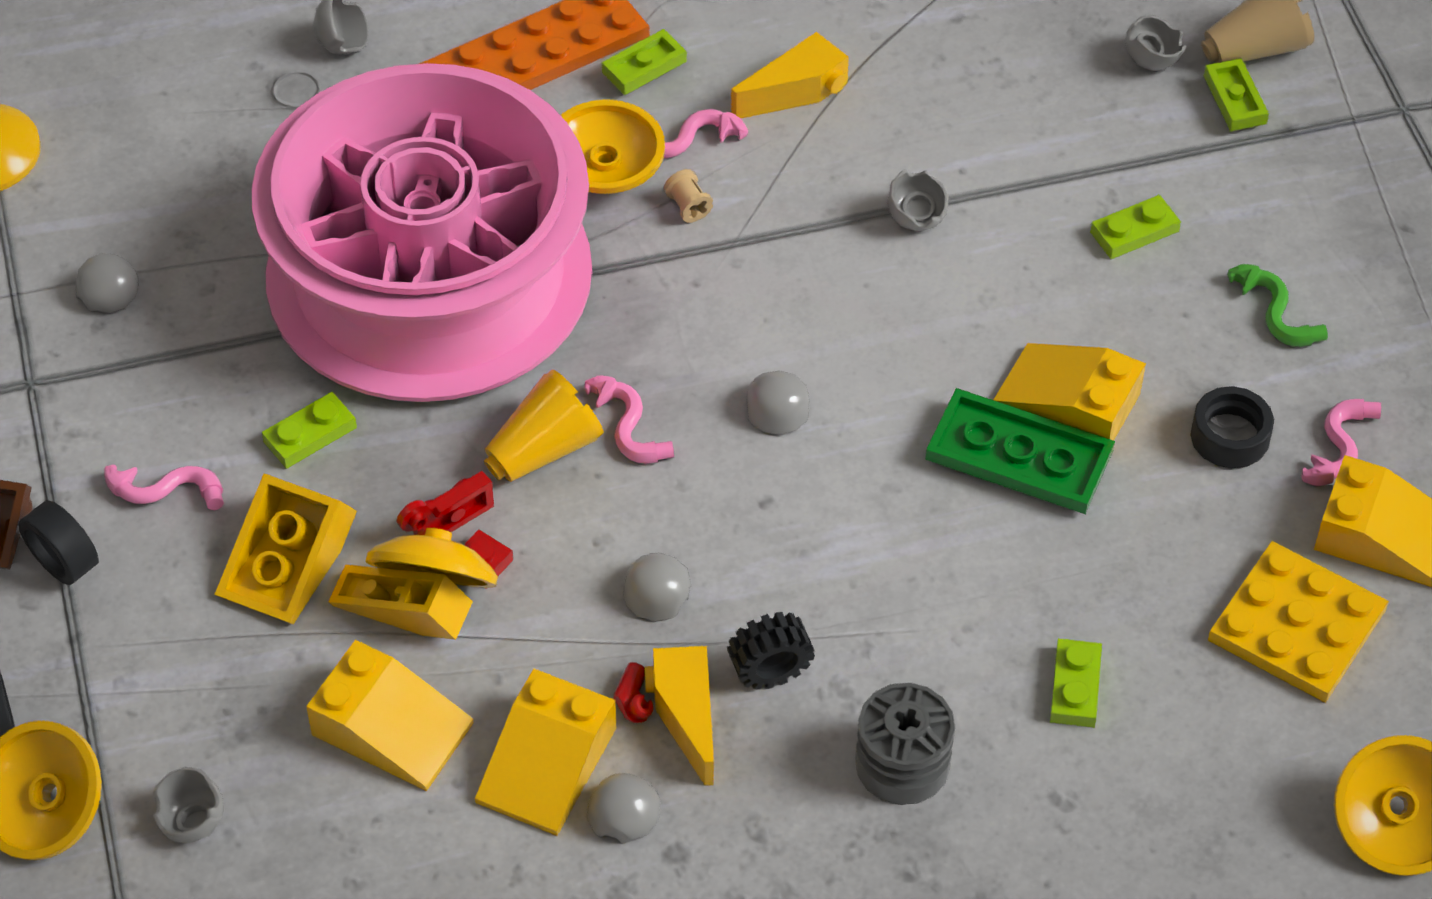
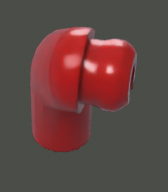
M630 662L627 664L613 693V699L626 720L633 723H643L653 713V702L651 699L646 701L644 699L645 695L640 693V688L645 680V667L639 663Z

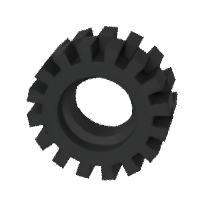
M775 612L774 617L770 618L769 614L761 616L762 621L758 623L754 619L749 621L747 629L740 627L735 632L737 637L730 638V646H727V651L740 682H743L745 687L749 688L752 685L753 689L760 690L763 684H765L766 689L774 688L775 682L779 681L783 685L788 683L787 678L789 676L796 678L801 675L799 669L807 670L810 666L809 661L814 660L815 650L799 616L795 617L793 613L789 612L784 616L783 612Z

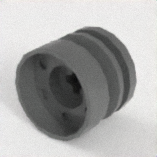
M914 683L890 684L875 691L866 700L858 719V741L855 756L857 775L866 790L880 800L898 805L918 804L935 796L945 785L951 765L955 723L953 711L944 698L925 686Z

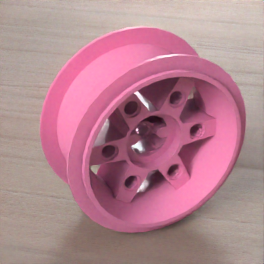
M424 63L397 65L373 70L343 80L313 96L285 119L269 139L256 165L252 184V213L258 236L269 255L266 266V294L272 318L283 339L304 362L321 375L339 385L366 395L397 401L430 402L476 395L505 385L533 370L552 355L571 334L583 313L590 293L592 278L591 252L582 224L587 209L589 181L587 163L578 139L562 116L549 103L531 90L505 77L484 70L458 65Z

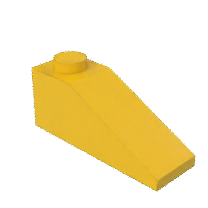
M815 32L731 89V113L742 119L819 103L831 94L841 91L847 84L849 56L818 32Z
M345 564L328 602L333 607L421 636L456 640L473 601L444 574Z
M707 646L653 648V666H645L646 693H655L656 712L705 786L714 785V753Z

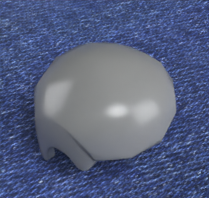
M322 0L316 8L313 21L314 30L321 45L331 53L339 55L359 52L366 47L368 27L361 6L356 2Z
M1155 15L1139 17L1131 24L1126 33L1125 42L1129 55L1135 64L1151 71L1169 68L1178 61L1187 47L1182 45V31L1172 29L1167 21Z
M903 170L891 182L887 204L892 218L900 226L909 230L920 231L934 228L941 223L948 210L949 196L943 183L930 176L927 171L909 173L907 170Z
M101 253L88 258L79 268L75 285L76 297L80 298L90 311L116 312L125 309L136 297L139 278L134 268L124 258L116 254Z
M780 370L762 373L750 383L747 391L749 422L765 433L781 435L796 431L806 423L809 417L810 400L807 386L796 374Z
M664 553L642 555L630 566L625 577L623 596L626 607L638 617L652 621L674 618L678 614L681 605L689 598L692 585L688 568L676 557Z
M183 767L169 772L156 785L153 791L157 806L156 813L153 814L154 820L164 835L173 842L192 843L210 836L223 816L224 803L222 793L202 769Z
M627 773L613 774L602 780L588 801L587 820L597 836H612L624 844L630 840L648 835L659 820L661 801L652 784L645 779Z

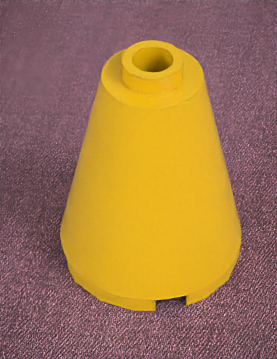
M552 369L540 378L484 449L488 457L483 462L497 480L505 477L508 481L512 482L597 441L604 433L598 418L587 403L584 406L575 396L578 391L556 370Z

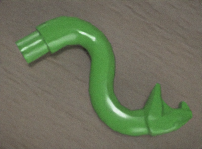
M1240 264L1228 270L1229 282L1236 281L1242 284V295H1245L1256 286H1263L1271 291L1272 300L1266 310L1265 321L1269 331L1277 340L1292 347L1311 346L1314 342L1328 339L1325 324L1293 327L1287 326L1282 322L1281 317L1288 304L1289 293L1280 277L1251 264Z

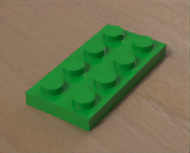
M956 388L928 444L925 460L1086 515L1114 451L1115 441Z

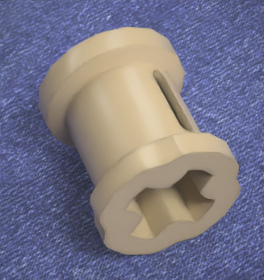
M684 169L674 173L667 179L664 184V191L667 197L674 199L680 207L682 219L685 222L693 223L703 219L710 213L713 208V199L709 194L703 193L697 184L698 178L695 172L690 169Z

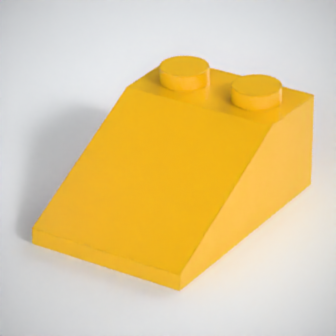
M1027 343L993 400L1114 441L1141 394L1146 363L1109 348Z
M1344 455L1321 521L1314 550L1432 587V498L1386 467Z
M263 473L214 595L294 624L340 554L357 511L340 500Z
M356 639L306 706L312 736L425 791L429 789L474 724V720L470 715L395 658Z
M533 668L512 705L475 796V803L558 836L616 731L615 700Z

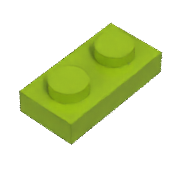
M662 29L602 62V73L624 95H627L687 62V51L665 29Z
M1242 58L1205 65L1203 76L1230 131L1267 124L1269 112Z
M1159 194L1091 222L1090 233L1112 260L1179 232L1181 220Z
M330 392L262 431V438L264 444L287 469L356 429V418L333 392Z
M1058 638L1050 723L1095 728L1102 643Z

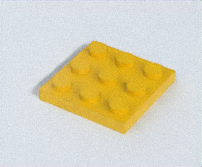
M1271 541L1211 628L1208 641L1326 703L1382 618L1389 601Z

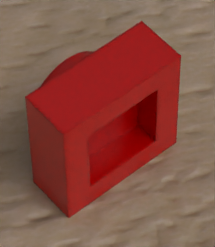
M480 529L464 544L466 547L476 551L494 569L497 576L513 561V550Z

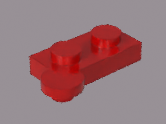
M480 471L470 478L458 481L452 489L435 499L425 502L415 500L409 503L400 511L396 522L403 531H413L414 535L425 536L426 528L453 532L494 507L492 481L483 471Z

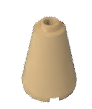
M1245 0L1204 32L1205 40L1201 42V47L1210 63L1213 61L1220 63L1240 58L1245 62L1302 50L1314 43V30L1308 12L1305 14L1301 13L1297 3L1302 0Z

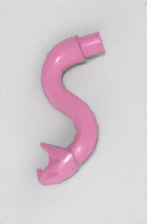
M714 109L697 111L684 121L675 140L665 142L664 158L675 157L685 152L691 145L696 131L704 125H714L719 128L720 143L730 135H736L739 140H742L748 135V129L742 119L733 113H723Z
M598 375L585 381L586 394L588 395L592 392L598 395L596 401L597 408L614 398L621 399L625 403L626 411L620 418L614 434L616 445L624 456L631 461L643 464L658 463V460L674 458L672 441L640 443L632 440L631 432L640 420L643 410L641 397L634 388L625 383L617 382L615 378L610 376Z
M1349 399L1337 403L1329 411L1325 418L1324 429L1330 441L1340 450V458L1331 462L1312 454L1311 462L1314 467L1309 470L1303 468V482L1314 486L1331 484L1337 478L1344 455L1358 459L1356 444L1341 428V423L1350 419H1380L1381 402Z
M109 465L104 468L105 482L109 490L115 496H119L131 503H153L166 497L181 484L195 483L200 488V494L205 499L208 509L218 510L224 505L222 498L223 488L220 480L214 472L203 467L185 466L176 468L165 474L155 484L146 487H137L132 484L138 472L137 467L125 471H117L116 465Z

